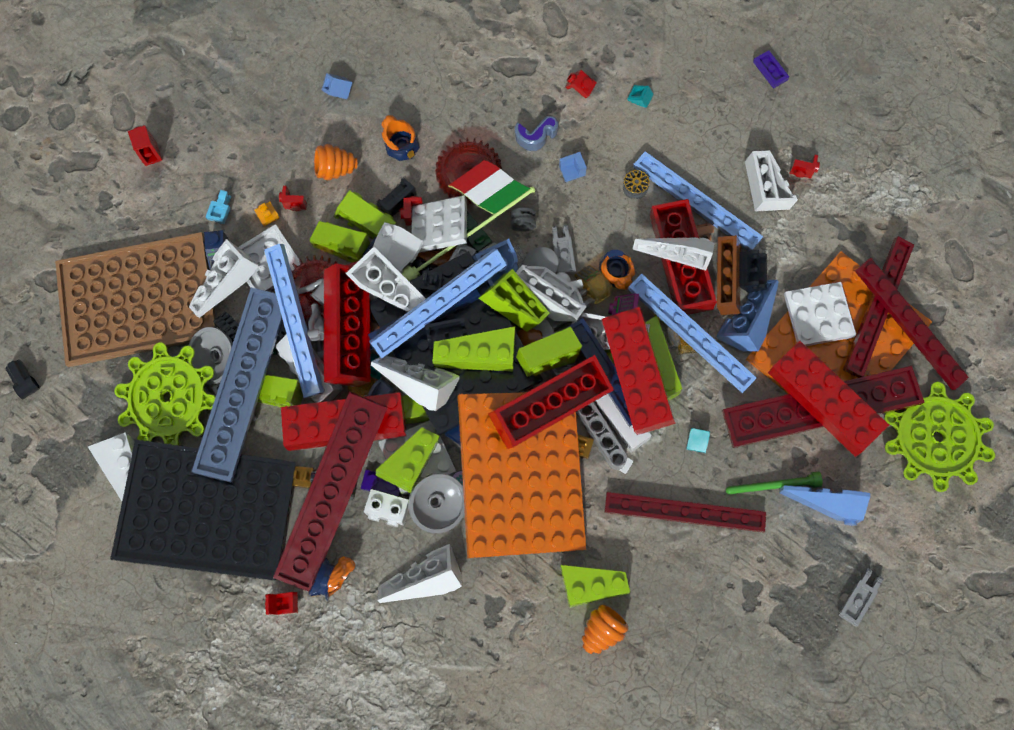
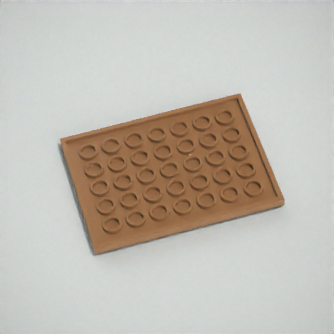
M202 232L55 261L65 365L67 367L152 351L154 345L159 342L164 343L167 347L190 343L192 337L199 330L206 327L217 328L213 323L216 319L214 307L200 318L189 308L198 287L203 285L207 278L205 276L206 271L209 270L204 234Z

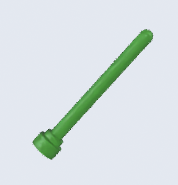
M820 471L811 472L807 477L729 486L726 488V493L737 494L777 489L783 486L809 485V487L818 488L823 486V480Z

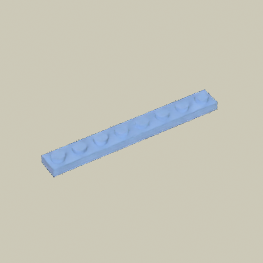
M646 151L634 163L633 167L636 170L646 173L651 181L679 201L688 199L691 210L727 236L737 235L741 246L746 250H753L762 240L763 236Z
M277 244L264 251L303 397L309 398L324 393L310 338L307 334V327L284 244Z
M495 248L371 339L369 342L381 358L385 357L425 327V325L429 324L504 268L507 264L499 251Z
M643 274L628 287V290L633 294H639L640 301L741 393L757 379Z

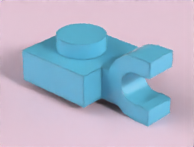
M220 190L217 202L211 201L206 214L207 220L225 224L230 211V206L227 204L231 199L227 191Z

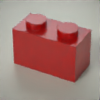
M145 125L128 131L133 150L145 166L162 161L157 142Z

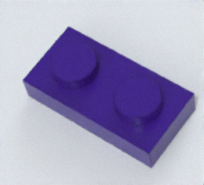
M769 50L754 58L753 63L773 89L788 81L789 75Z
M365 470L361 490L370 491L373 489L400 497L401 493L397 486L376 476V472Z

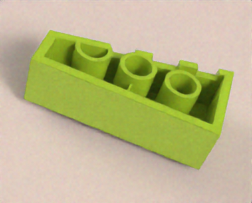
M655 316L645 323L650 324L649 336L668 399L671 400L680 395L682 386L658 317Z

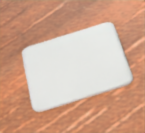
M620 456L616 459V464L623 462ZM627 457L625 466L620 471L626 474L633 460Z

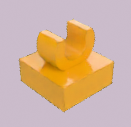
M270 201L259 205L254 210L264 227L280 219Z

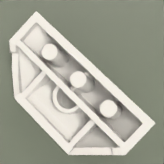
M521 265L517 270L516 274L549 311L548 317L552 320L577 321L586 309L578 289L548 268Z

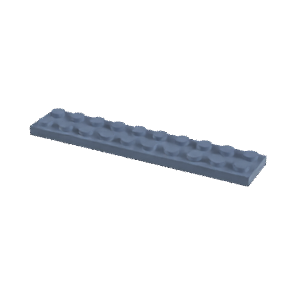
M256 288L250 289L192 472L195 474L228 482L233 481L283 320L276 293Z

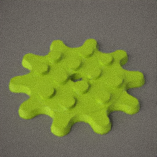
M159 342L153 347V358L151 361L143 362L138 357H132L128 361V367L133 373L132 381L128 384H118L114 390L117 397L124 398L128 402L127 410L118 417L119 425L122 427H127L131 424L138 425L140 432L137 440L152 442L156 436H159L164 440L165 444L179 445V436L183 431H189L193 436H201L205 431V427L200 422V413L204 409H212L216 397L205 392V384L213 378L214 369L210 366H203L200 369L194 368L192 362L195 351L191 346H184L177 356L172 357L168 353L167 346ZM169 391L171 395L170 401L165 402L163 396Z
M934 382L930 387V395L923 398L925 403L922 405L906 408L902 413L892 411L885 414V421L897 430L896 439L890 440L885 444V451L890 455L902 454L907 459V466L903 471V475L907 480L913 481L920 474L926 473L932 478L933 488L938 492H944L948 489V481L951 476H958L964 483L973 485L978 480V476L973 469L974 462L976 460L991 462L995 458L993 449L986 447L981 440L984 433L992 431L994 423L989 418L978 419L972 415L971 407L975 403V398L970 393H963L959 399L952 400L946 395L944 384ZM935 432L942 434V442L937 441L933 437Z

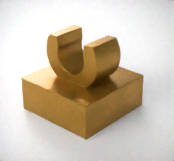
M578 435L579 457L589 458L594 439Z
M295 466L292 486L310 488L312 484L310 482L311 472L315 471V469Z

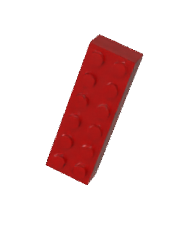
M688 199L652 206L650 219L655 238H699ZM661 258L672 301L681 310L690 315L714 309L717 301L708 268L702 270Z
M336 263L324 270V382L359 387L370 383V338L368 336L370 334L369 292L359 288L346 274L352 267Z
M640 307L602 318L634 432L640 435L676 424Z
M801 341L792 347L768 372L855 457L862 453L889 426L878 413Z
M594 355L488 413L506 448L510 449L612 392L614 389Z
M400 392L365 397L388 407L374 440L407 436L403 397ZM346 399L281 407L283 446L288 451L327 446Z

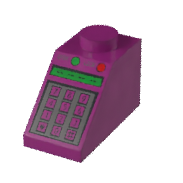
M639 294L615 297L614 303H610L608 314L615 315L637 308Z

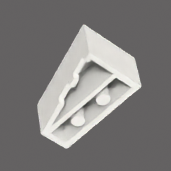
M752 151L746 159L745 165L755 211L789 210L798 199L796 195L793 196L788 181L783 179L780 173L781 169L770 151Z

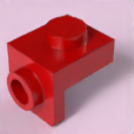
M579 70L575 73L572 72L568 76L565 88L567 90L573 88L584 98H587L597 82L584 71Z
M814 155L811 163L795 159L789 174L799 178L806 177L811 179L814 172L817 173L819 170L820 162L817 161L818 155Z
M283 186L282 192L279 193V202L282 203L284 209L296 212L307 210L305 197L290 195L288 187Z
M409 196L408 198H403L404 208L400 209L401 219H404L406 226H412V206L423 204L422 197Z
M298 592L266 594V615L298 613Z

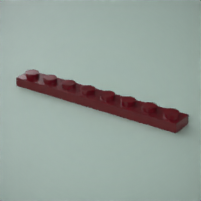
M899 236L894 238L882 272L896 289H898L914 244ZM872 294L843 368L844 371L858 378L865 375L888 315V311L874 294Z
M867 259L854 270L950 389L955 390L969 378L873 259Z
M611 492L606 493L604 513L765 532V511Z

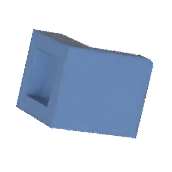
M326 73L322 91L331 96L348 99L352 82L345 77Z
M580 152L559 160V168L565 182L586 176L587 167Z

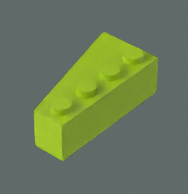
M515 326L435 341L433 348L434 368L513 371Z

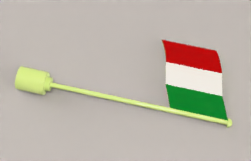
M485 160L448 185L463 193L478 207L493 214V216L468 232L467 238L523 198L536 191L534 187L529 188L515 181L498 166ZM455 246L445 248L417 269L415 266L412 268L409 265L402 269V275L408 281L419 277V271Z

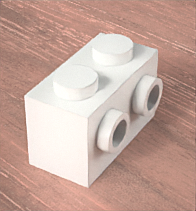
M371 489L364 513L368 515V519L376 522L382 519L386 520V524L398 527L399 524L404 526L409 511V500Z

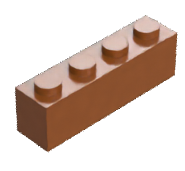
M737 235L718 237L717 308L721 315L740 314L739 256L741 244Z

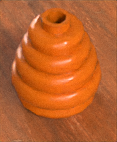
M331 144L316 147L314 169L317 178H323L326 181L338 179L340 176L343 177L346 174H351L354 169H357V158H354L351 152L347 153L345 149H340L338 146H332Z
M602 604L598 609L591 612V618L587 620V627L584 629L585 634L582 636L584 643L582 647L590 654L593 652L600 654L602 650H607L610 646L613 647L617 642L622 641L629 626L615 610Z

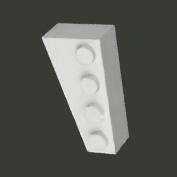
M126 432L88 446L121 501L123 500L135 442L134 438Z

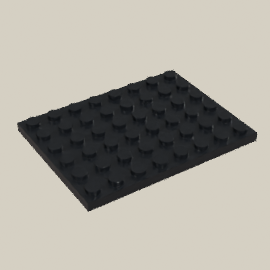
M468 251L430 271L443 273L441 285L443 287L474 264L475 261ZM423 275L409 281L425 298L433 294L420 290ZM485 281L476 288L480 296L489 288V285ZM379 297L370 301V311L380 328L408 313ZM480 299L437 321L442 322L464 318L467 335L512 327L508 318ZM425 328L415 333L393 350L395 357L405 360L408 365H418L419 363L425 365V369L433 371L436 369L433 364V350L429 348ZM516 332L513 371L440 368L458 375L459 380L447 403L441 408L434 411L422 406L439 436L459 426V394L521 393L543 381L540 374L527 377L516 358L519 348L524 347Z
M135 439L110 560L276 581L273 576L280 561L296 462L241 454L233 481L228 482L192 472L199 448Z

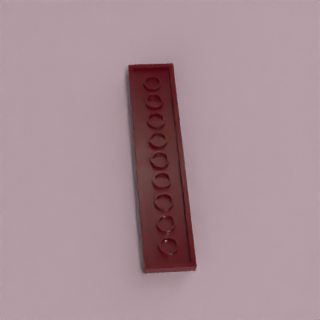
M912 366L844 381L878 414L925 403ZM790 394L722 410L733 448L824 427Z
M349 392L273 578L305 591H310L333 541L384 418L387 406Z

